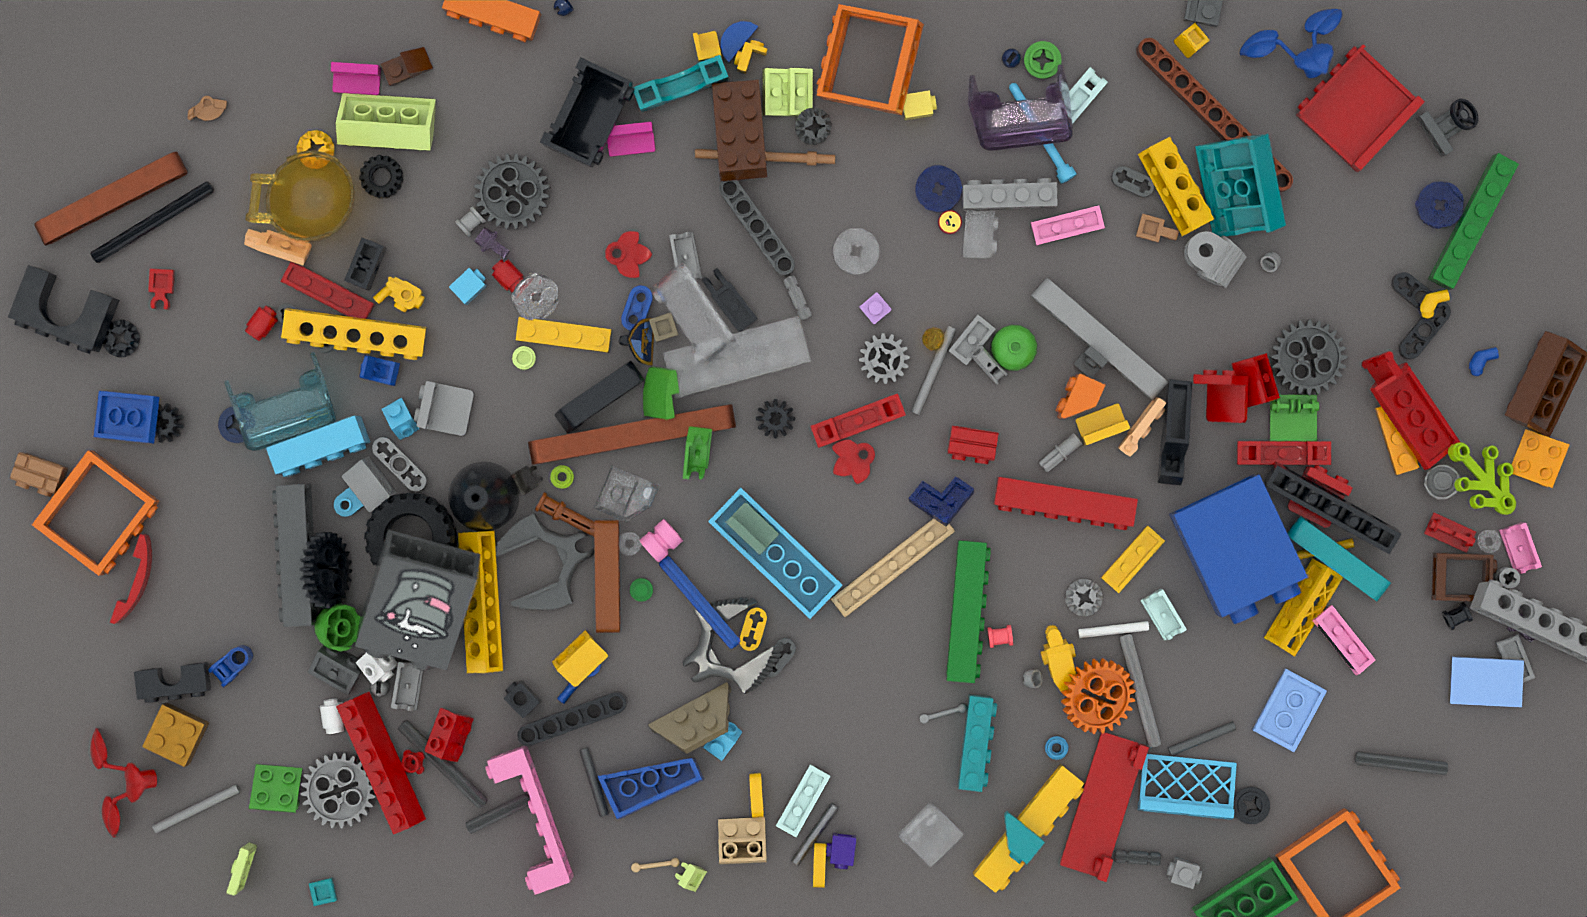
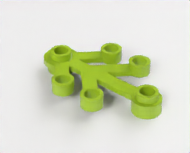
M1465 443L1452 444L1448 449L1450 459L1454 462L1462 461L1479 480H1469L1467 477L1458 478L1454 484L1456 490L1459 492L1468 490L1488 491L1493 498H1485L1481 494L1473 495L1469 500L1470 506L1473 509L1494 507L1502 515L1511 514L1516 508V500L1509 490V476L1513 474V466L1510 463L1498 465L1497 473L1500 476L1499 489L1495 485L1494 459L1499 454L1495 446H1487L1482 450L1485 466L1484 472L1469 455L1470 449ZM1489 449H1490L1491 452H1492V456H1490L1489 453H1488V452H1489ZM1504 467H1506L1507 473L1504 472ZM1461 481L1465 484L1464 488L1461 486ZM1476 498L1479 499V505L1476 503Z

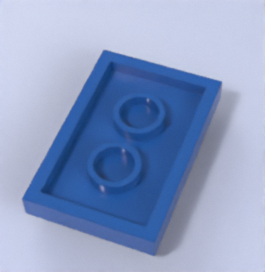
M99 391L94 437L154 444L160 397Z

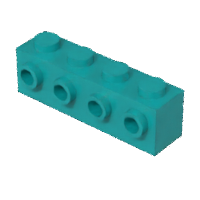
M969 694L958 789L982 792L983 787H987L988 773H985V764H990L991 750L987 749L988 740H993L994 726H990L991 717H996L997 703H993V697Z

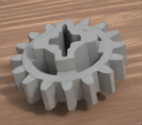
M884 333L881 334V339H877L874 335L872 336L873 343L865 342V345L868 347L867 350H860L862 354H865L864 357L859 358V362L865 363L861 370L869 371L866 376L867 378H870L872 375L875 376V383L880 378L883 379L884 384H887L888 378L895 382V375L903 376L904 374L901 369L908 368L904 360L910 359V356L903 353L908 348H901L899 346L902 342L901 339L897 342L893 341L894 335H891L889 339H886ZM882 343L891 344L896 349L891 351L885 349ZM874 347L876 351L875 358L869 361V353ZM879 348L885 355H890L891 358L888 360L890 369L883 362H878L880 358ZM900 356V363L897 369L894 370L892 366L893 361ZM873 368H883L886 374H879Z

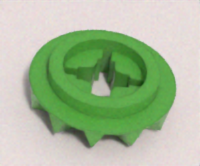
M1039 41L1032 44L1024 56L1025 68L1031 76L1039 79L1052 77L1061 66L1060 51L1054 44L1047 41ZM1044 50L1045 58L1053 62L1045 63L1043 70H1041L1040 62L1033 59L1040 58Z

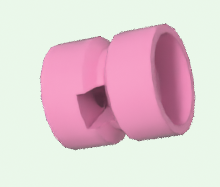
M665 519L661 520L654 527V533L648 532L639 540L657 562H660L668 555L669 548L675 549L683 542V539Z

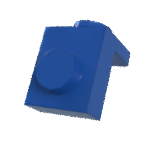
M365 355L360 368V378L395 386L400 363Z

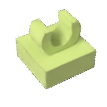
M682 863L681 866L685 867L686 870L683 875L675 874V877L680 880L678 884L684 889L696 892L707 871L696 865Z

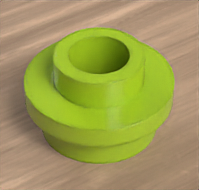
M565 465L557 466L551 472V482L557 488H567L573 483V471ZM561 472L567 476L563 482L558 479V475Z

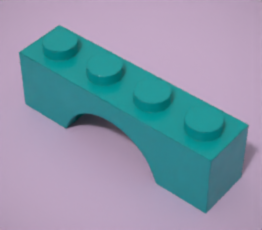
M718 55L699 62L693 67L677 74L654 79L633 88L635 89L634 94L641 112H645L712 87L714 83L728 81L729 77L722 58Z

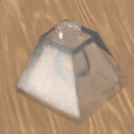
M612 465L594 508L618 520L628 522L652 506L660 485Z

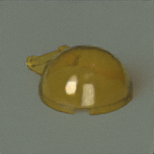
M314 150L301 151L286 157L287 161L276 169L275 174H251L249 213H246L245 220L253 223H271L279 233L295 241L316 242L329 238L347 223L353 212L355 188L351 175L336 157L325 152ZM262 184H269L266 193L267 213H258Z

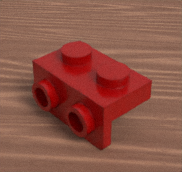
M440 708L425 747V752L443 760L458 762L467 736L471 731L474 718Z

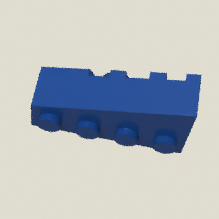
M695 758L598 776L616 819H622L705 780Z

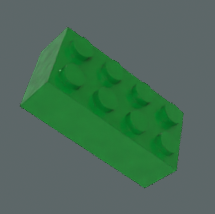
M1269 857L1191 909L1197 917H1274L1299 901L1275 862Z

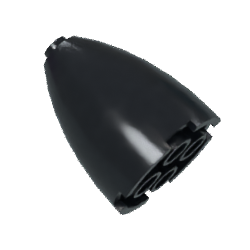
M477 462L466 466L456 474L449 488L448 501L451 512L463 526L475 531H493L508 523L516 513L519 504V490L513 476L504 467L492 462ZM476 493H478V494L480 495V500H479V501H478V499L475 497V494H476Z

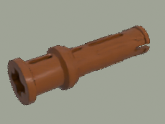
M546 492L543 493L535 511H542L552 516V520L558 521L560 519L594 537V521L567 508L566 504H564L565 502H558L548 497Z

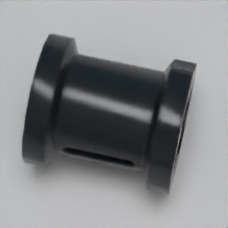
M1464 602L1460 603V606L1453 610L1442 612L1445 623L1451 631L1461 623L1473 621L1472 615Z

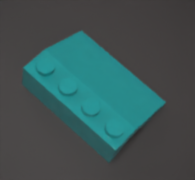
M1269 134L1246 136L1195 146L1206 204L1209 206L1214 220L1210 221L1212 233L1219 237L1222 235L1234 236L1266 230L1267 233L1286 226Z

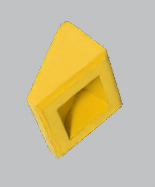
M1194 23L1174 40V43L1187 58H1190L1210 40L1199 26Z

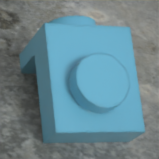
M402 397L382 408L391 430L400 440L411 436L415 431L419 430Z
M729 722L728 732L706 743L703 748L722 761L734 746L742 731L734 723Z

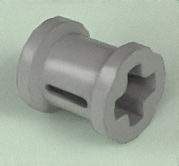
M471 206L470 211L463 218L457 219L455 222L469 237L471 231L486 221Z
M1499 568L1494 576L1496 581L1503 584V588H1514L1520 582V574L1514 568ZM1504 574H1509V577L1512 578L1510 582L1503 578Z

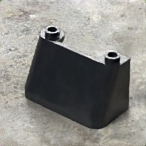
M580 57L575 67L578 69L577 76L579 77H573L572 81L574 83L555 123L550 125V128L553 130L549 131V133L544 132L540 143L550 150L593 168L595 164L599 165L604 157V152L602 151L626 101L629 102L632 99L635 89L632 88V81Z

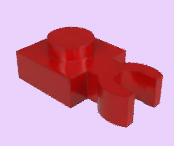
M150 269L148 292L155 293L150 303L152 309H156V304L159 300L164 302L163 307L165 310L169 309L170 302L166 296L167 293H174L175 270Z

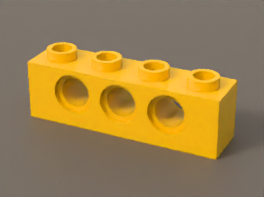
M1170 137L1138 154L1181 236L1214 220L1209 206L1200 194L1199 187L1193 181L1187 165L1183 162L1178 153L1177 146Z

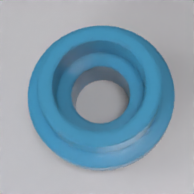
M1053 736L1047 740L1045 752L1052 759H1062L1068 753V744L1064 738ZM1056 743L1061 746L1058 752L1052 750V746Z

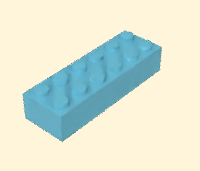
M742 488L708 521L809 619L842 586L839 580ZM744 503H748L779 533L760 555L726 523Z

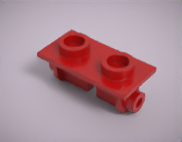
M1434 512L1424 534L1467 553L1470 546L1474 545L1476 540L1474 538L1476 531Z

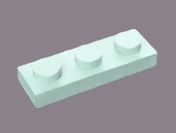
M810 764L776 826L797 837L827 784L830 775Z

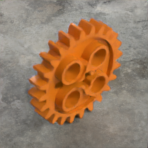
M1104 658L1101 659L1100 663L1096 659H1092L1091 666L1084 662V669L1075 667L1077 674H1069L1072 681L1064 682L1068 690H1063L1061 693L1067 698L1061 700V703L1066 706L1063 712L1069 714L1067 719L1073 722L1075 727H1080L1084 732H1087L1089 729L1092 734H1095L1098 729L1099 732L1104 734L1105 727L1113 731V723L1120 726L1121 722L1119 719L1121 717L1124 719L1128 718L1125 711L1133 710L1128 704L1135 702V699L1130 695L1135 693L1136 690L1130 687L1134 681L1128 678L1130 674L1121 665L1118 664L1116 666L1114 661L1110 660L1108 662ZM1096 678V682L1090 686V682ZM1116 685L1115 691L1110 693V689ZM1082 689L1089 690L1090 692H1092V693H1094V694H1096V695H1099V696L1103 695V696L1106 697L1107 699L1113 700V701H1116V702H1115L1114 704H1112V703H1109V702H1107V701H1105L1104 699H1101V698H1099V697H1095V698H1094V697H1093L1092 695H1090L1089 693L1081 692V690H1082ZM1087 699L1086 704L1083 707H1080L1082 701ZM1107 707L1105 713L1100 715L1101 710Z

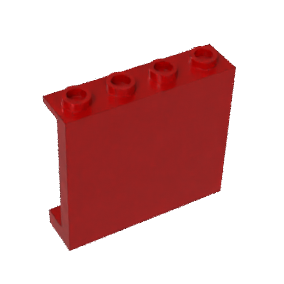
M1364 44L1359 48L1354 46L1345 55L1348 60L1343 65L1338 63L1329 72L1332 77L1327 82L1322 80L1313 89L1316 94L1310 100L1306 97L1298 105L1297 108L1300 111L1296 114L1305 125L1356 172L1363 169L1425 102L1419 96L1415 97L1364 49L1366 47Z

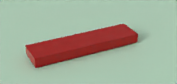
M290 262L281 279V282L349 317L367 319L375 305L367 299L294 262Z

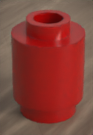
M501 259L492 267L494 271L492 276L506 291H510L512 294L517 292L526 283V280L523 278L524 275L509 259L505 262Z
M267 305L264 308L259 306L247 322L245 331L256 340L261 341L263 337L266 338L277 323L278 319L275 317L277 313Z

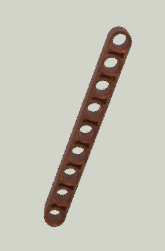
M1145 38L1139 43L1136 50L1139 59L1222 141L1253 136L1155 39ZM1144 44H1150L1153 47L1154 53L1152 55L1143 53L1142 46ZM1162 60L1169 62L1170 71L1163 72L1160 70L1159 62ZM1177 77L1186 79V88L1177 87L1175 83ZM1194 93L1201 94L1204 99L1203 104H1195L1192 101V95ZM1214 109L1220 113L1219 121H1212L1209 118L1210 110ZM1227 126H1233L1236 129V137L1230 138L1226 135L1225 130ZM1273 156L1276 176L1282 175L1287 181L1285 187H1279V191L1284 192L1292 186L1293 176Z
M730 404L675 414V418L668 420L653 418L529 441L531 463L534 465L687 437L689 426L712 429V432L735 428L733 406Z

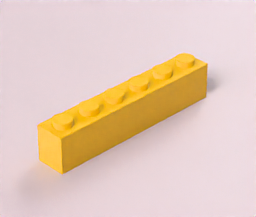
M1060 764L1019 814L1017 819L1040 838L1043 834L1047 836L1055 826L1052 824L1058 816L1062 818L1068 811L1069 807L1067 804L1071 799L1076 800L1084 791L1082 788L1084 785L1083 781ZM1006 832L973 871L974 876L995 893L999 889L1003 891L1010 882L1008 877L1012 872L1015 871L1017 873L1025 864L1023 861L1019 864L1009 856L1011 851L1007 847Z

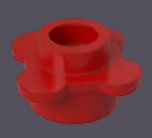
M411 750L404 751L402 766L405 772L423 773L424 753L421 751L417 753Z

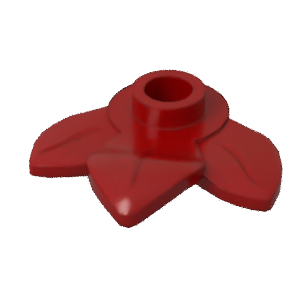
M635 231L623 233L617 242L610 243L605 250L608 262L616 265L620 274L629 278H638V265L646 262L652 256L651 251L647 247L638 244L639 233ZM615 249H619L621 251V256L619 258L613 257V251Z
M843 440L834 444L832 449L840 457L835 463L833 473L838 476H849L852 474L856 484L866 480L870 474L869 464L875 458L873 447L867 443L856 444L851 440ZM861 450H866L868 452V457L866 459H861L859 457V452Z

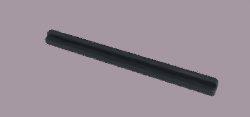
M208 181L204 182L90 253L96 263H100L214 192L212 185Z

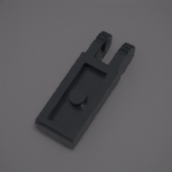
M718 268L713 270L714 275L724 286L716 291L711 281L706 277L702 279V282L712 293V298L740 333L758 318L730 281L727 282Z

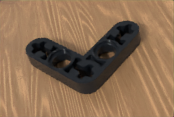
M1402 272L1396 274L1392 279L1391 285L1394 291L1419 311L1421 304L1416 302L1415 294L1418 291H1423L1426 294L1433 293L1409 273ZM1398 278H1407L1406 284L1411 288L1414 287V284L1417 286L1410 296L1407 295L1410 291L1406 287L1400 289L1398 287L1400 284L1397 281ZM1446 302L1438 303L1436 308H1444L1442 311L1444 317L1439 316L1434 321L1438 323L1437 326L1432 321L1421 316L1401 341L1399 353L1403 358L1414 359L1418 357L1449 319L1451 309ZM1427 324L1430 326L1431 333L1428 337H1422L1419 334L1420 325ZM1414 334L1418 340L1423 341V344L1421 345L1420 342H1417L1413 347L1415 353L1406 354L1407 348L1405 344L1410 345L1415 341L1411 337Z

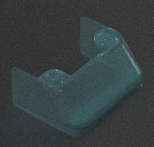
M315 352L310 353L314 369L300 376V388L258 402L255 401L254 396L250 393L234 395L229 380L224 381L247 449L252 451L261 450L335 422L336 416Z

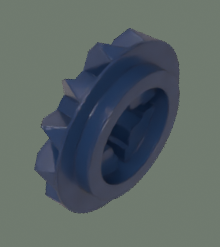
M229 407L219 417L218 428L220 434L232 443L245 442L253 436L256 428L255 417L245 407ZM233 415L235 416V418H237L238 421L246 420V422H244V424L241 425L242 433H240V431H238L237 428L229 429V427H231V425L234 424Z

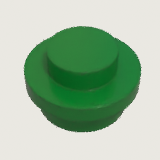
M636 579L630 586V594L636 601H646L653 594V586L647 579Z

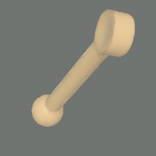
M673 858L671 861L641 865L634 863L631 869L633 872H639L640 869L672 865L673 867H678L680 861L677 858Z

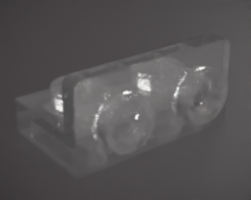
M966 210L963 257L991 259L992 254H996L997 240H993V231H998L999 217L994 216L995 211Z

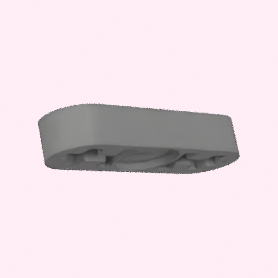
M381 437L374 441L372 445L373 453L410 490L421 491L426 487L428 482L426 474L391 439ZM380 442L382 444L387 442L389 444L387 449L391 453L394 450L398 452V454L390 458L389 463L386 461V458L390 456L385 452H378L380 449L378 444ZM399 457L406 461V468L403 471H397L393 465L395 459ZM411 466L414 468L411 473L415 477L419 475L422 477L420 480L421 486H412L413 480L409 475L405 479L402 477L403 474L410 470Z

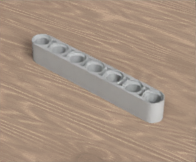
M1045 278L1031 294V297L1086 345L1092 346L1108 360V364L1149 399L1154 400L1168 384L1158 372L1048 278Z

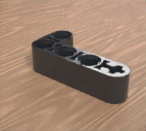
M629 361L567 403L554 416L565 432L569 434L645 379L633 362Z

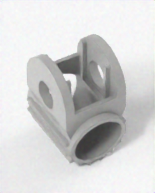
M1212 232L1196 234L1188 240L1184 248L1185 260L1191 268L1197 271L1196 275L1224 288L1228 286L1247 257L1230 239L1223 235L1219 237ZM1200 246H1206L1209 249L1208 257L1201 256L1199 253Z

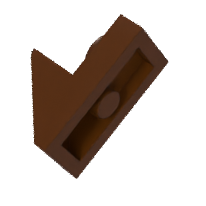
M425 47L401 52V56L381 63L389 86L433 69Z

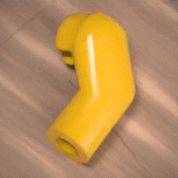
M1447 289L1429 293L1424 297L1420 305L1422 317L1427 319L1433 317L1437 304L1450 300Z

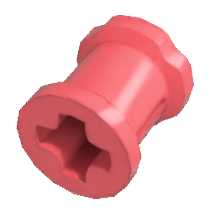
M1011 625L999 629L987 628L990 648H994V645L1002 644L1013 646Z

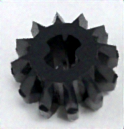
M774 399V407L771 408L770 403L765 401L764 403L768 410L765 411L759 407L758 411L765 415L764 417H756V421L764 420L765 423L759 425L758 429L761 430L767 426L768 429L765 431V436H768L770 431L774 430L773 437L775 439L778 438L777 430H780L782 435L786 436L787 433L783 427L786 426L790 430L793 429V426L788 424L787 420H796L794 416L787 417V414L791 413L793 408L791 407L784 411L783 409L787 404L786 401L782 402L780 408L777 407L778 399ZM776 412V415L778 413L782 415L779 425H775V423L772 425L769 422L772 418L771 413Z
M168 403L164 405V408L161 404L158 407L155 438L158 436V442L160 443L164 442L165 437L168 442L173 441V435L180 437L181 434L176 429L185 427L184 424H178V421L184 419V416H175L179 408L174 407L171 410V405ZM162 418L169 420V424H166L167 428L160 426V422H163Z

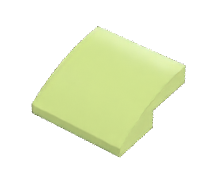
M763 69V116H799L802 111L813 108V69Z

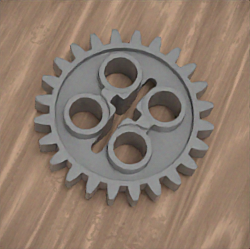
M335 752L333 759L326 754L324 755L325 762L319 758L315 760L318 767L310 765L308 768L312 774L305 773L304 777L308 779V782L301 783V786L307 788V790L300 793V795L307 796L308 798L303 802V805L310 804L311 806L307 813L314 811L316 814L313 820L321 817L323 818L322 825L330 821L331 828H334L336 823L339 822V826L342 829L346 821L351 827L354 825L353 818L358 822L362 821L360 813L366 816L369 814L366 807L374 806L370 799L376 798V795L371 792L373 788L365 770L362 768L361 761L358 764L355 762L356 755L349 760L347 752L343 753L341 758ZM342 769L350 771L352 776L350 781H344L341 778L340 773ZM321 777L328 779L330 784L328 789H322L319 786L318 782ZM353 782H358V786L346 789L341 795L335 793L323 799L319 797L321 794L333 791L337 788V785L341 788ZM350 791H355L359 794L360 799L358 803H352L349 800L348 795ZM329 799L337 802L338 808L336 811H330L327 808V801Z

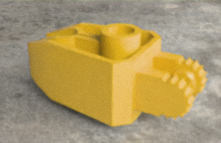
M1052 624L1045 630L1048 644L1043 645L1044 651H1041L1044 665L1048 664L1051 677L1059 690H1068L1064 682L1072 681L1069 676L1070 673L1076 675L1072 659L1076 657L1073 643L1068 644L1066 639L1062 640L1058 627Z

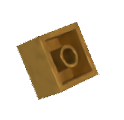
M167 702L162 704L142 747L183 767L188 766L210 722Z

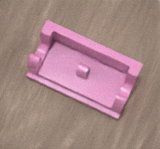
M1520 522L1499 530L1512 568L1516 569L1519 574H1522L1528 570L1542 567L1527 523Z

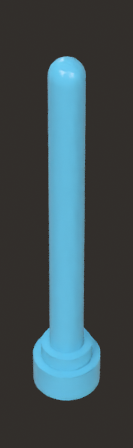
M1011 83L1009 90L1057 167L1058 180L1061 184L1067 182L1077 175L1076 171L1069 164H1065L1016 83Z

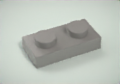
M977 315L949 349V352L967 366L972 359L970 356L971 352L978 346H983L996 329L981 316Z

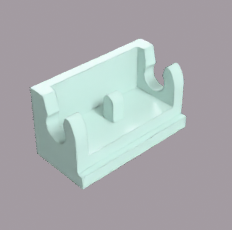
M1159 589L1140 600L1164 641L1170 640L1176 634L1187 630L1163 589Z

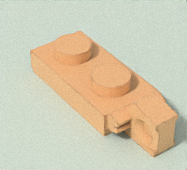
M248 229L244 245L257 251L300 265H304L312 247L310 243L270 230L260 233Z
M1158 397L1152 400L1128 431V435L1119 445L1118 449L1131 457L1138 450V440L1140 438L1144 439L1150 432V424L1153 420H1158L1165 412L1164 406L1166 402Z

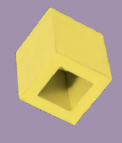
M930 90L907 94L903 109L905 120L933 116V110H937L935 96L930 95Z

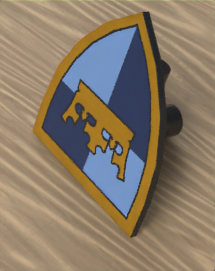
M652 318L639 320L633 326L629 335L620 336L619 344L629 345L635 359L644 365L653 364L654 334L649 319Z

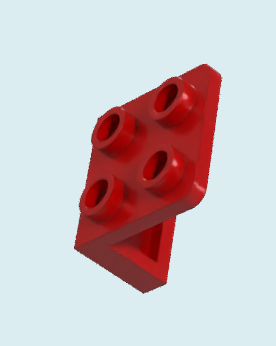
M1203 370V375L1194 374L1193 384H1207V421L1245 423L1247 421L1249 376H1236V371L1222 370V375H1217V370Z
M1315 465L1314 468L1306 467L1302 475L1303 477L1343 499L1345 496L1350 495L1353 487L1348 485V480L1338 475L1333 478L1327 475L1328 470L1318 465ZM1291 499L1287 505L1288 510L1324 528H1328L1332 523Z

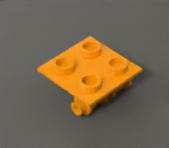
M1525 429L1511 464L1513 466V475L1539 483V485L1547 488H1553L1570 445Z

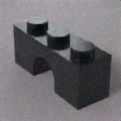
M208 662L180 666L181 679L176 685L165 681L162 668L135 671L137 700L144 699L145 703L158 702V697L167 696L168 700L182 699V694L191 693V697L205 696V691L211 690Z

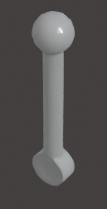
M960 704L956 708L931 715L922 714L920 722L927 723L930 719L956 712L964 713L967 711V706Z

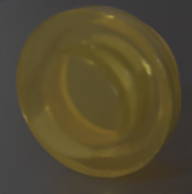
M936 327L927 329L922 337L923 344L932 351L940 349L944 342L943 331Z

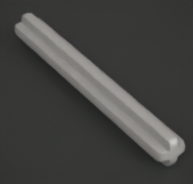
M1131 634L1122 635L1119 639L1130 679L1134 681L1132 687L1136 690L1134 694L1148 746L1150 748L1161 745V740L1133 637Z

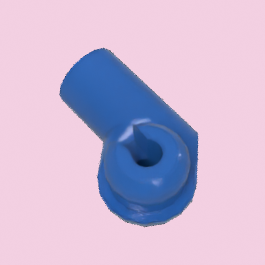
M1496 347L1474 353L1469 363L1472 375L1480 376L1487 361L1499 358Z

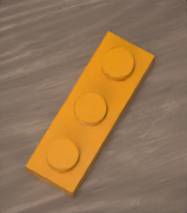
M1381 406L1375 408L1395 475L1418 469L1417 458Z

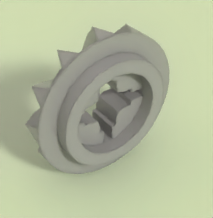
M1079 579L1068 587L1065 600L1068 608L1074 614L1089 616L1093 615L1101 607L1103 595L1100 587L1095 582L1088 579ZM1090 589L1088 597L1093 603L1084 602L1079 607L1080 597H1078L1076 591L1084 594Z

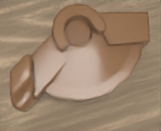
M204 96L197 105L188 110L187 118L190 121L195 117L204 121L217 119L226 109L227 101Z

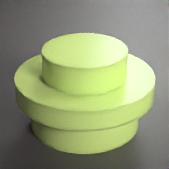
M522 346L514 351L512 360L517 368L526 370L534 365L536 355L531 348Z

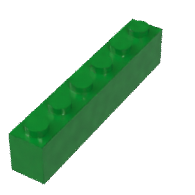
M1500 153L1492 155L1429 275V281L1447 290L1454 289L1519 163Z
M958 540L946 672L947 681L975 683V678H980L981 664H977V655H982L983 641H979V631L984 632L985 618L981 617V608H986L987 594H983V585H988L989 571H985V561L990 562L991 548L987 547L986 542Z

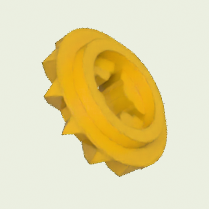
M319 130L307 131V133L300 137L296 146L300 160L305 165L313 168L326 165L334 154L332 139L326 133ZM311 140L316 145H324L318 150L319 158L314 152H307L312 148Z

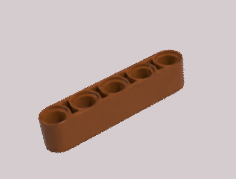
M595 520L596 633H620L619 520Z

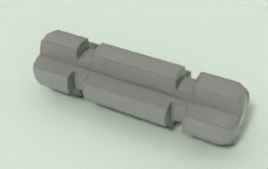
M792 275L785 278L784 284L789 289L788 293L795 309H798L799 318L801 320L810 318L812 315L809 307H806L807 302L800 287L797 286L798 282L795 276Z

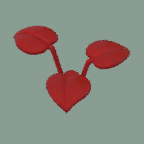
M95 728L90 745V754L94 766L97 769L104 767L125 771L126 793L113 799L110 796H106L102 804V817L105 827L114 838L120 827V814L116 806L117 802L125 797H128L131 803L136 802L144 789L157 786V775L154 769L140 771L133 763H128L126 767L109 764L106 761V745L99 732V728Z

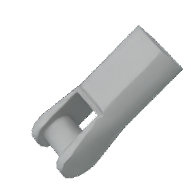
M978 346L971 352V358L996 385L999 384L998 381L1003 376L1008 375L983 346ZM997 367L998 369L991 374L990 372Z

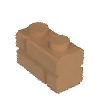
M19 452L10 479L16 481V486L29 489L32 486L38 488L37 493L51 497L52 493L55 494L63 484L68 467Z

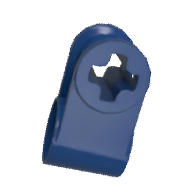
M238 646L214 663L208 669V672L213 673L221 681V686L224 688L251 663L253 652L248 646ZM237 651L244 653L245 661L243 663L237 661Z

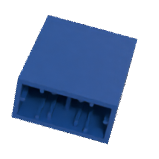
M1259 474L1248 476L1169 514L1217 616L1223 618L1229 615L1233 624H1236L1259 613L1255 605L1256 601L1272 595L1275 603L1279 604L1301 593L1297 582L1308 576Z

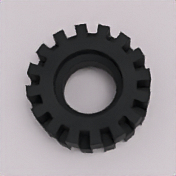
M377 155L376 157H370V160L365 161L363 168L360 169L361 176H359V180H361L362 187L367 193L377 198H389L391 195H395L396 191L402 187L401 183L404 179L400 165L388 156ZM378 168H386L390 173V180L386 185L379 186L373 181V173Z

